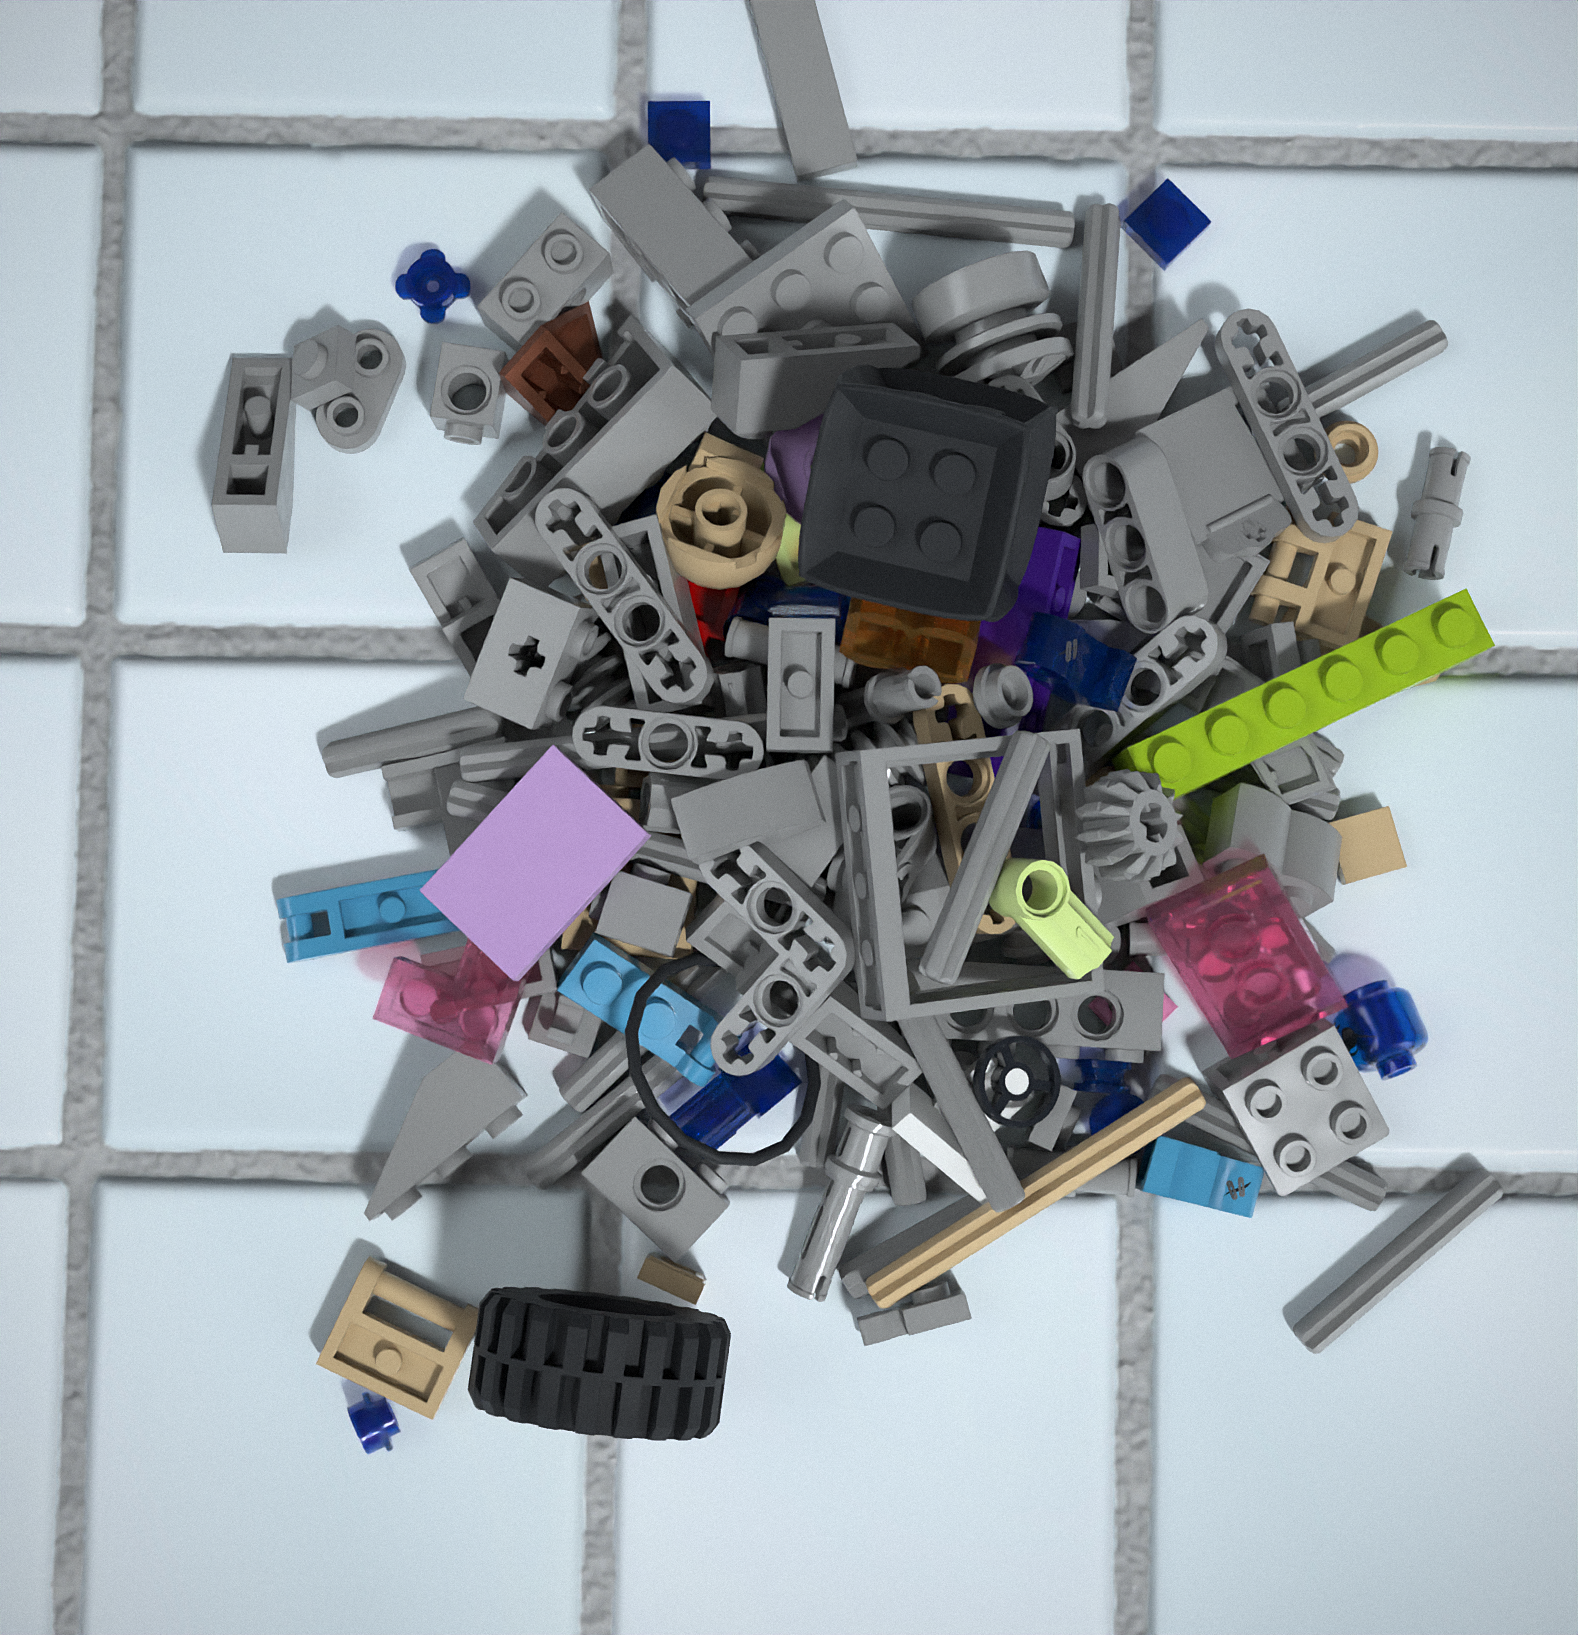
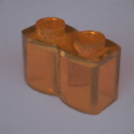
M851 597L839 652L848 659L869 667L882 669L904 667L907 670H911L917 666H927L938 675L941 683L967 682L978 644L981 621L936 617Z

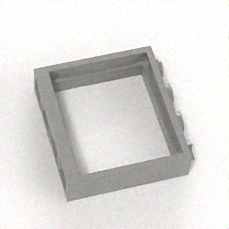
M1080 729L1039 732L1036 734L1050 742V751L1038 778L1045 859L1056 863L1064 870L1069 880L1070 890L1098 919L1097 910L1102 901L1101 885L1094 874L1093 865L1085 863V855L1088 848L1086 843L1075 839L1083 831V822L1074 811L1086 804L1083 788H1086L1085 779L1089 771V761H1083ZM1012 735L835 753L861 1018L888 1022L1105 992L1103 963L1080 979L1068 978L1056 965V973L909 992L887 768L1004 756Z

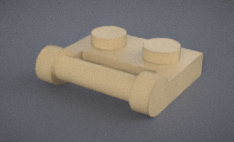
M369 1256L350 1291L316 1364L433 1420L475 1336L479 1308L469 1303L465 1309L385 1271L387 1264ZM375 1294L452 1331L453 1333L446 1348L435 1345L365 1311L372 1296Z

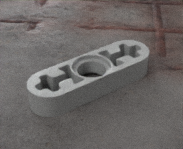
M601 705L583 712L576 720L572 731V741L577 753L585 761L598 766L725 780L757 770L764 754L763 741L757 730L746 722L730 719ZM605 716L611 718V729L631 733L633 730L630 719H643L645 724L638 738L641 760L627 758L631 744L613 743L609 745L607 754L596 753L595 742L585 739V729L597 726L599 717ZM666 723L675 724L685 732L688 739V747L684 756L679 760L664 762L657 759L651 752L649 746L650 735L659 725ZM696 726L711 728L706 740L709 742H727L730 732L737 731L742 733L743 744L753 746L754 753L752 758H743L739 763L738 769H730L726 767V758L724 756L705 753L707 767L693 766L692 761L697 753L699 744Z

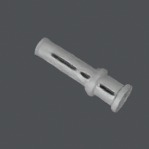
M847 1105L843 1115L848 1120L836 1154H829L824 1165L826 1168L825 1174L829 1177L825 1192L814 1215L798 1262L787 1284V1288L790 1291L808 1300L813 1301L814 1298L818 1302L825 1301L833 1274L851 1233L860 1204H862L866 1192H872L873 1188L878 1187L882 1175L877 1169L889 1138L898 1135L892 1129V1117L862 1105Z

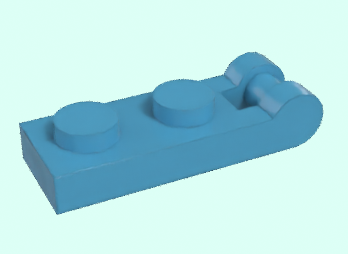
M439 869L276 900L279 919H286L290 942L284 944L287 963L303 962L331 955L460 932L461 930L419 891ZM327 911L331 935L315 937L311 915Z
M593 932L557 981V991L625 1035V1028L635 994L655 971ZM665 979L647 1000L638 1031L639 1044L674 1066L679 1073L692 1083L705 1087L716 1072V1068L713 1065L715 1060L710 1048L711 1036L724 1017ZM689 1025L703 1033L702 1038L694 1048L679 1040ZM741 1033V1034L736 1035V1036H737L738 1039L740 1040L741 1037L743 1036V1034Z

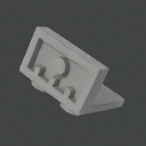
M1311 1008L1201 1072L1211 1092L1231 1109L1273 1189L1280 1196L1292 1193L1387 1137L1390 1132L1335 1025Z

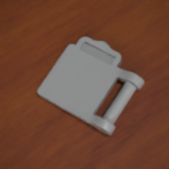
M1269 382L1262 383L1258 386L1256 392L1258 404L1268 413L1278 414L1266 393V390L1270 387ZM1232 386L1139 429L1130 438V440L1148 438L1162 449L1168 461L1194 544L1199 545L1202 543L1209 557L1220 564L1226 563L1237 556H1256L1292 522L1289 512L1281 504L1285 499L1264 454L1236 408L1240 406V403ZM1294 439L1285 443L1283 455L1290 467L1298 471H1307L1314 467V465L1309 466ZM1321 474L1309 484L1298 486L1301 493L1319 484L1324 479V476Z

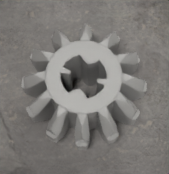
M1129 769L1109 772L1108 776L1100 777V780L1093 785L1083 788L1086 804L1074 811L1083 822V831L1075 839L1086 843L1088 848L1085 855V863L1099 867L1102 879L1114 881L1129 880L1131 883L1149 881L1151 877L1160 876L1161 870L1176 864L1174 848L1185 842L1183 836L1177 830V821L1184 814L1174 811L1172 803L1175 789L1162 787L1158 773H1147L1145 771L1130 772Z

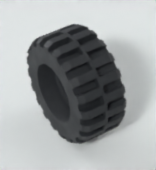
M492 1288L479 1303L468 1392L474 1406L478 1410H485L486 1414L495 1417H505L509 1421L521 1424L528 1423L546 1429L566 1430L593 1436H612L613 1438L622 1439L639 1438L651 1441L702 1439L710 1435L720 1423L731 1332L723 1317H718L710 1312H701L699 1309L680 1307L665 1302L556 1288Z

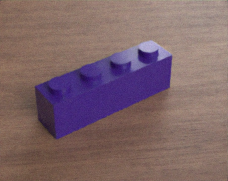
M1038 527L1032 554L1024 577L1018 587V598L1013 608L1003 618L995 622L963 620L966 636L961 658H958L952 666L949 684L961 685L973 694L974 680L978 671L984 666L1001 663L1021 669L1027 676L1033 692V703L1030 711L1021 718L1019 723L1005 729L994 728L981 716L986 738L1013 735L1016 731L1024 730L1033 733L1042 732L1080 566V538L1063 531ZM954 705L949 707L947 720L943 722L948 723L949 720L957 718V711ZM1004 756L990 757L994 778ZM954 761L948 768L947 773L973 779V772L965 761Z

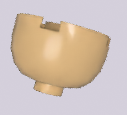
M723 457L706 459V467L695 468L687 473V465L675 471L662 486L656 507L658 522L661 523L663 541L675 571L698 586L718 590L740 587L763 574L778 554L786 518L784 500L781 502L779 496L774 492V482L767 473L745 461Z

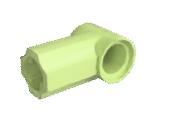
M1005 859L988 901L992 909L1001 916L1013 918L1068 978L1080 979L1089 971L1098 968L1112 952L1110 947L1114 936L1070 890L1069 880L1064 870L1056 863L1047 860ZM1029 875L1033 888L1028 902H1025L1022 895V886L1024 880Z

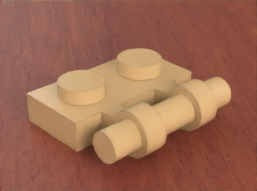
M1286 503L1285 509L1289 512L1292 522L1282 533L1274 537L1270 543L1272 544L1268 557L1270 563L1250 593L1255 599L1248 620L1261 626L1273 624L1279 605L1297 610L1293 620L1297 637L1306 640L1318 639L1319 644L1338 649L1357 640L1393 531L1357 519L1352 529L1338 540L1325 544L1313 542L1305 537L1297 527ZM1332 511L1328 515L1327 520L1331 523L1332 527H1335L1333 519L1340 513ZM1297 552L1314 557L1305 587L1287 582Z

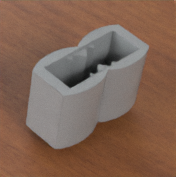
M1239 783L1213 800L1202 864L1226 886L1235 890L1255 891L1259 898L1272 906L1279 914L1294 918L1307 917L1334 901L1342 836L1327 822L1310 814L1291 810L1288 804L1275 794L1254 785Z

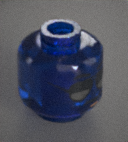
M1380 980L1361 986L1340 999L1343 1007L1335 1014L1333 1022L1359 1072L1371 1073L1378 1071L1381 1080H1389L1403 1075L1418 1066L1414 1056L1427 1046L1429 1037L1415 1002L1407 989L1390 987L1387 980Z

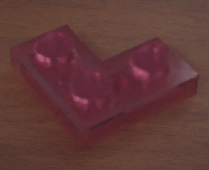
M469 938L455 976L406 957L397 956L392 960L372 1019L493 1065L499 1062L531 968L519 981H513Z

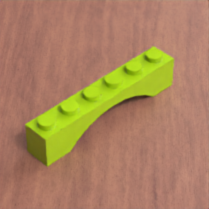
M1467 588L1134 744L1111 759V762L1116 771L1129 769L1130 772L1145 771L1147 773H1158L1162 787L1175 789L1174 800L1320 729L1467 662L1494 647L1495 644Z

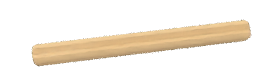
M1190 1077L1182 1078L1021 1180L1020 1184L1025 1192V1198L1021 1203L997 1213L992 1209L988 1201L868 1277L865 1284L869 1294L880 1308L891 1307L1202 1110L1206 1105L1205 1097L1194 1080Z

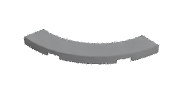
M1107 619L1067 621L1060 653L1066 649L1068 641L1071 642V647H1073V640L1077 639V654L1074 659V650H1072L1069 662L1066 661V653L1059 655L1052 688L1083 683H1102L1161 631L1155 634L1144 633L1138 630L1131 622ZM1185 636L1184 639L1187 641L1188 648L1176 660L1165 658L1162 653L1158 660L1171 668L1177 680L1182 678V674L1172 667L1187 656L1201 660L1205 655L1201 648L1202 642ZM1226 655L1218 669L1178 703L1200 714L1260 686L1264 682L1240 663ZM1143 670L1134 677L1131 687L1160 694L1161 681L1153 670ZM1310 735L1251 763L1266 790L1281 798L1288 805L1337 789L1324 757Z

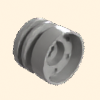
M1031 251L1009 252L963 267L922 289L912 299L911 306L926 344L935 346L957 343L956 346L936 360L935 369L937 374L986 385L997 377L1014 375L1025 379L1034 386L1043 380L1044 377L1071 361L1074 355L1069 339L1064 337L1051 338L1061 330L1063 325L1059 315L1045 313L1028 316V313L1043 303L1050 293L1036 254Z

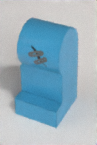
M1159 1136L1145 1145L1136 1177L1135 1189L1252 1218L1264 1170L1256 1165L1221 1156V1153Z

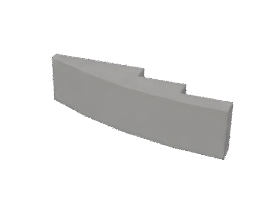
M462 537L410 566L409 571L471 678L500 604V599L465 538ZM566 715L561 721H554L552 728L535 730L502 717L505 723L503 736L508 742L572 735L573 731Z
M719 894L685 928L686 941L733 975L736 980V991L743 996L779 955ZM815 957L820 965L825 964L818 957ZM778 980L774 982L769 995L771 1005L781 1015L792 1016L798 1008L799 999L796 990L785 981ZM843 980L789 1040L790 1043L883 1111L923 1073L909 1044L888 1022L861 1018L859 995Z

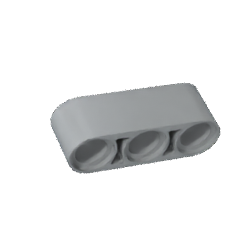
M1135 438L1088 459L1082 475L1084 490L1129 621L1138 630L1144 633L1155 634L1180 617L1191 616L1201 611L1208 599L1207 581L1168 461L1162 449L1148 438Z

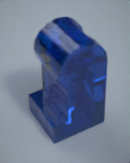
M1033 612L1028 623L1027 635L1023 645L1018 650L1014 664L1027 673L1026 676L1066 702L1118 712L1137 658L1123 649L1108 647L1087 634L1082 626L1072 621L1047 613Z

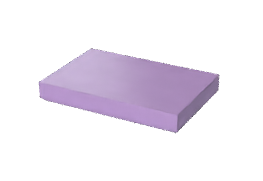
M552 745L419 891L513 981H519L652 835L559 747Z

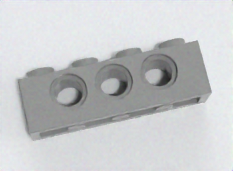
M921 959L906 960L907 970L914 974L921 990L1056 973V967L964 962L956 982L952 985H946L933 981L919 972ZM1103 970L1105 992L1044 1000L1047 1006V1017L1044 1023L1035 1030H1026L1016 1022L1013 1015L1014 1005L984 1008L980 1020L968 1027L957 1024L951 1018L950 1013L935 1015L950 1047L952 1039L977 1040V1053H982L992 1042L1002 1037L1028 1036L1043 1043L1055 1058L1079 1059L1081 1046L1105 1048V1061L1144 1063V1050L1161 1051L1165 973ZM1091 996L1104 999L1112 1012L1109 1026L1097 1034L1084 1030L1078 1020V1009L1081 1003ZM900 1028V1030H899L900 1036H904V1034H903V1032H902V1030H901V1028ZM1019 1042L1008 1044L1012 1055H1015L1016 1043Z

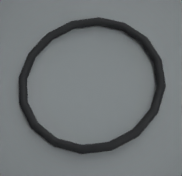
M694 952L662 964L636 992L625 1028L629 1074L647 1113L678 1146L715 1164L757 1166L789 1152L812 1123L821 1088L819 1063L807 1054H805L808 1087L799 1119L781 1141L754 1153L718 1151L686 1135L659 1107L641 1065L638 1031L647 1000L669 975L696 965L721 967L699 952Z

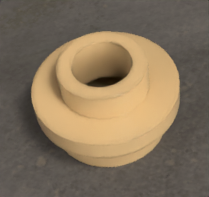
M1339 421L1328 426L1325 432L1334 450L1338 444H1347L1355 452L1353 463L1344 464L1340 462L1349 483L1353 484L1361 481L1370 474L1377 463L1378 445L1374 435L1368 428L1354 421ZM1314 449V459L1316 462V453Z

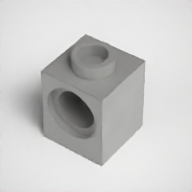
M442 342L430 418L437 430L445 431V439L468 445H480L482 437L499 439L506 391L498 373L509 362L505 351ZM468 384H476L486 389L485 399L479 407L473 410H461L454 406L455 394L461 387Z

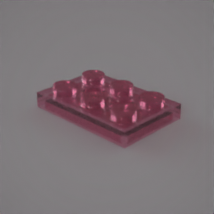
M1264 853L1145 908L1148 924L1231 1059L1349 1007L1343 989Z

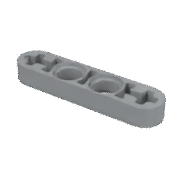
M1249 308L1238 310L1226 319L1216 334L1215 349L1217 357L1297 527L1305 537L1313 542L1324 544L1334 542L1352 529L1358 519L1359 506L1355 493L1276 326L1269 316L1259 310ZM1238 327H1241L1246 335L1256 333L1259 336L1260 341L1253 348V353L1259 366H1262L1268 359L1274 365L1263 368L1251 379H1248L1245 375V372H1249L1255 364L1250 351L1246 347L1236 349L1232 344L1233 339L1239 333ZM1265 382H1276L1283 386L1289 396L1287 410L1283 413L1273 414L1262 409L1256 398L1259 385ZM1297 438L1303 439L1312 445L1316 453V462L1312 469L1298 471L1287 464L1283 455L1284 445L1287 441ZM1322 473L1328 479V481H1324L1317 488L1323 502L1326 505L1337 503L1341 510V513L1333 519L1335 527H1332L1327 519L1317 521L1314 518L1313 511L1320 505V500L1314 487L1310 488L1305 494H1302L1298 487L1309 484Z
M569 488L555 489L546 494L539 502L535 513L536 527L540 536L652 689L662 699L680 706L693 705L703 700L710 692L714 681L713 667L708 657L597 506L582 493ZM562 505L572 510L580 508L581 512L575 517L578 527L585 536L592 540L599 531L602 534V538L582 547L569 532L563 529L555 532L554 527L561 521L556 511ZM581 549L573 559L571 552ZM603 553L615 554L622 564L620 580L608 589L596 588L589 578L591 562ZM640 605H652L660 616L658 632L647 641H636L627 630L628 616L634 608ZM674 634L678 637L679 642L668 646L669 651L679 662L686 665L694 662L697 667L690 673V678L694 685L689 690L677 685L669 688L667 682L671 680L674 674L664 658L656 655L651 663L646 659L648 654L663 649L671 641Z
M1194 615L1180 617L1147 643L1046 732L1080 729L1082 755L1085 757L1084 761H1089V771L1085 781L1088 780L1218 669L1224 661L1227 652L1226 636L1222 629L1213 621ZM1188 632L1199 636L1206 634L1207 638L1201 644V648L1205 653L1201 660L1187 656L1172 667L1182 674L1181 679L1177 680L1173 670L1158 660L1162 653L1165 658L1176 660L1188 648L1187 641L1184 639ZM1151 669L1158 675L1161 681V691L1153 703L1147 706H1140L1131 695V684L1138 673ZM1095 711H1104L1109 715L1113 726L1110 739L1100 747L1091 746L1083 735L1085 720ZM1038 780L1032 793L1036 796H1039Z

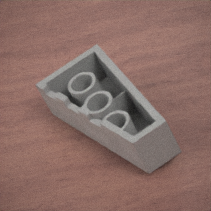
M632 315L629 316L617 332L625 341L611 360L606 363L603 359L597 358L584 375L583 379L591 386L575 407L567 412L558 409L545 426L546 432L542 441L543 448L536 458L533 456H523L473 521L491 551L525 579H531L547 587L555 579L563 577L568 572L540 536L536 527L535 513L543 497L555 489L569 488L578 491L597 506L612 527L618 522L621 513L645 489L654 486L662 478L666 468L689 444L697 442L704 436L711 422L717 417L711 411L710 396L680 361ZM565 505L560 506L556 512L561 521L554 527L555 532L560 529L569 532L577 539L580 545L593 542L596 537L592 540L585 536L576 524L575 517L581 512V509L572 510ZM581 549L571 552L573 559Z

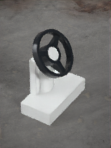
M1006 1036L997 1039L986 1047L978 1060L964 1071L976 1100L994 1132L1001 1125L1024 1128L1039 1123L1053 1110L1059 1097L1061 1075L1054 1055L1043 1043L1028 1036ZM1019 1042L1036 1050L1046 1064L1049 1081L1034 1079L1032 1070L1026 1064L1015 1062L1008 1044ZM912 1082L892 1102V1129L982 1205L987 1203L988 1199L936 1097L932 1099ZM1034 1090L1048 1091L1042 1106L1033 1115L1018 1121L1009 1119L1034 1097Z

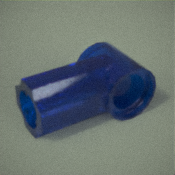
M761 574L742 586L724 623L723 636L726 640L731 622L736 616L769 626V618L835 619V642L852 641L857 630L858 602L854 597L839 594L817 585L789 586L782 579L773 575Z
M750 1042L737 1052L739 1056L743 1057L751 1053L748 1048ZM779 1053L766 1066L749 1075L735 1076L718 1068L717 1070L720 1074L669 1117L686 1135L717 1150L754 1116L758 1119L803 1081Z

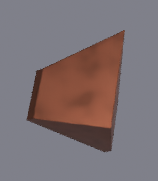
M589 301L542 324L498 373L506 393L544 426L548 424L558 409L567 412L575 407L591 386L583 379L584 375L597 358L603 359Z

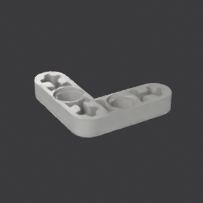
M758 841L739 849L741 854L736 862L743 871L736 870L727 873L723 868L728 859L726 854L699 865L700 872L706 882L779 954L718 1024L711 1036L710 1048L713 1059L719 1068L735 1076L749 1075L770 1063L855 965V948L851 930L764 844ZM764 872L766 877L759 880L746 893L744 888L754 882L749 877ZM772 887L782 889L791 898L793 905L792 915L785 924L776 923L765 912L764 897ZM810 917L813 923L803 929L807 934L793 940L790 934L802 927ZM829 938L835 945L830 952V956L835 962L830 961L820 965L815 959L820 949L814 941L820 942ZM778 980L789 983L797 992L799 999L798 1008L792 1016L781 1015L771 1005L770 989L773 983ZM758 1022L768 1027L760 1031L750 1042L748 1048L751 1053L743 1057L737 1054L735 1048L739 1044V1039L736 1035L754 1028Z

